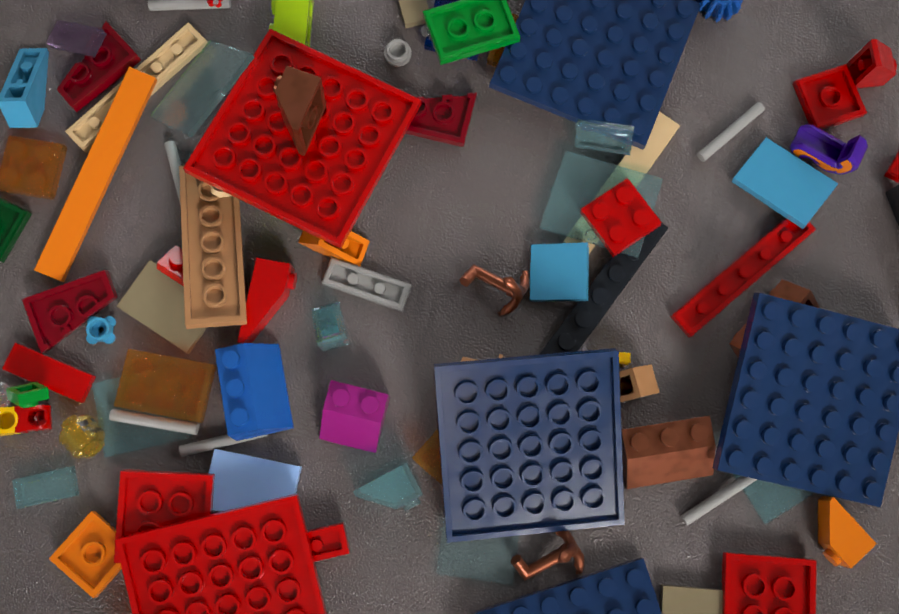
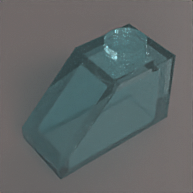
M408 463L353 491L354 495L358 498L393 509L403 506L405 511L420 504L419 497L424 495Z

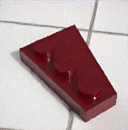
M107 21L101 27L103 32L97 41L92 40L86 49L89 52L84 59L74 64L56 89L76 112L123 76L129 66L133 68L141 61L138 55Z
M477 92L467 93L464 96H452V94L437 98L417 97L421 99V106L405 134L464 148Z
M102 270L23 298L22 302L40 352L46 353L118 296L109 271Z

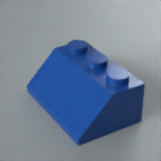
M241 343L215 349L228 436L236 441L294 429L280 345Z

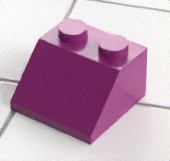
M331 380L323 407L319 439L376 453L390 395Z

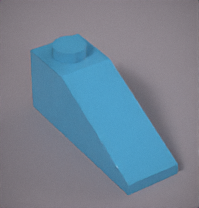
M22 48L18 51L0 92V109L9 128H35L39 125L45 110L49 57L47 48Z

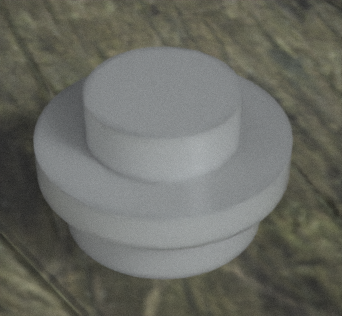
M394 39L386 45L384 55L390 65L401 67L410 61L412 52L407 42L401 39Z

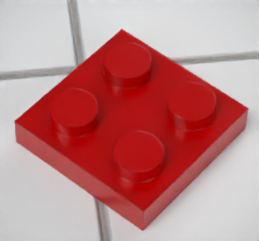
M628 178L580 209L581 215L613 257L660 227L662 223Z

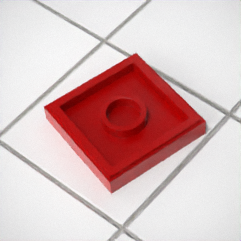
M847 64L797 79L792 83L809 125H814L821 130L863 117L867 114Z

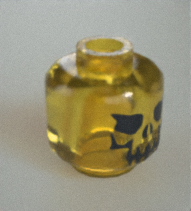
M88 414L78 417L72 415L61 425L62 430L59 433V442L75 458L84 457L89 459L100 452L105 445V430Z

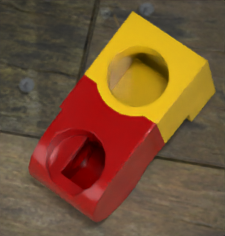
M37 405L29 408H21L20 406L0 407V436L52 429L51 405Z

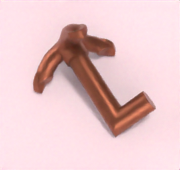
M475 264L459 279L463 286L468 287L475 278H478L510 296V302L504 305L501 311L497 312L499 316H505L513 312L530 287V278L527 270L522 271L520 284H517L512 277L501 278Z
M555 532L565 543L557 550L527 565L520 555H515L511 559V564L526 581L559 562L567 563L573 557L576 574L581 575L584 568V555L571 532Z

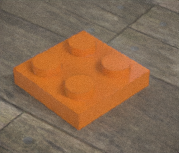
M91 511L52 554L49 560L92 598H97L122 569L121 563H114L116 529L96 511Z

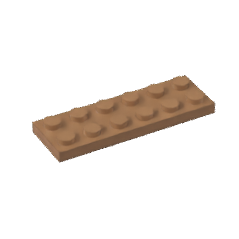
M179 166L186 329L247 324L240 199L234 196L219 198L213 195L210 191L211 187L207 183L185 173L184 166Z

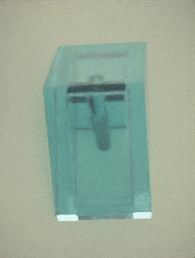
M339 301L311 309L316 342L323 352L351 344Z

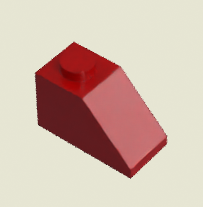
M871 39L847 63V67L858 89L885 85L896 75L897 63L892 56L890 47L877 39Z

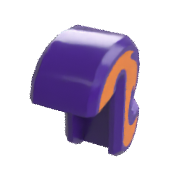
M809 124L798 128L790 145L792 154L799 159L809 158L822 170L834 174H847L857 170L868 148L866 139L860 134L844 143L818 127Z

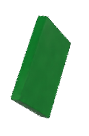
M459 0L423 11V19L440 65L520 42L521 37L507 0Z

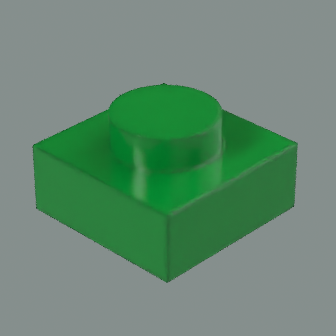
M38 382L6 388L7 399L21 408L34 407L39 404V401L49 399L48 387Z

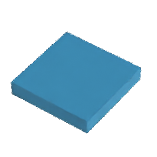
M587 242L531 245V302L588 301L589 244Z

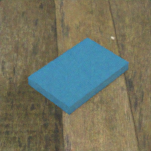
M767 137L732 180L734 184L802 229L805 228L838 185L837 182Z

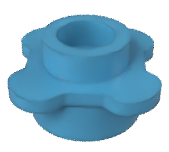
M91 316L87 320L86 326L87 342L90 344H96L97 342L113 343L116 339V336L113 334L116 319L112 316H107L106 318ZM101 327L104 329L102 333L99 332Z

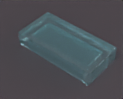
M578 119L575 147L630 155L635 126Z
M75 466L12 480L16 509L79 496Z

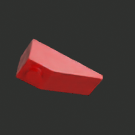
M256 258L246 301L247 324L241 325L238 343H253L288 299L290 290L295 289L297 273H294L295 269L291 264Z

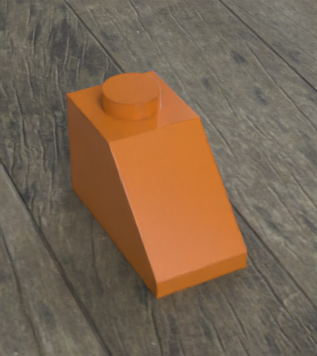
M304 230L298 243L319 254L334 257L357 266H361L370 242L351 231L340 249Z
M821 496L818 499V543L825 550L823 555L834 566L839 565L852 568L877 543L834 497Z

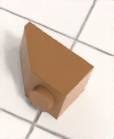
M652 364L619 372L620 403L660 393Z

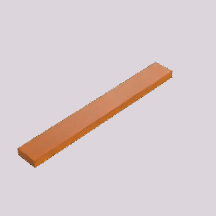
M129 66L34 271L61 282L65 281L157 83L155 77Z

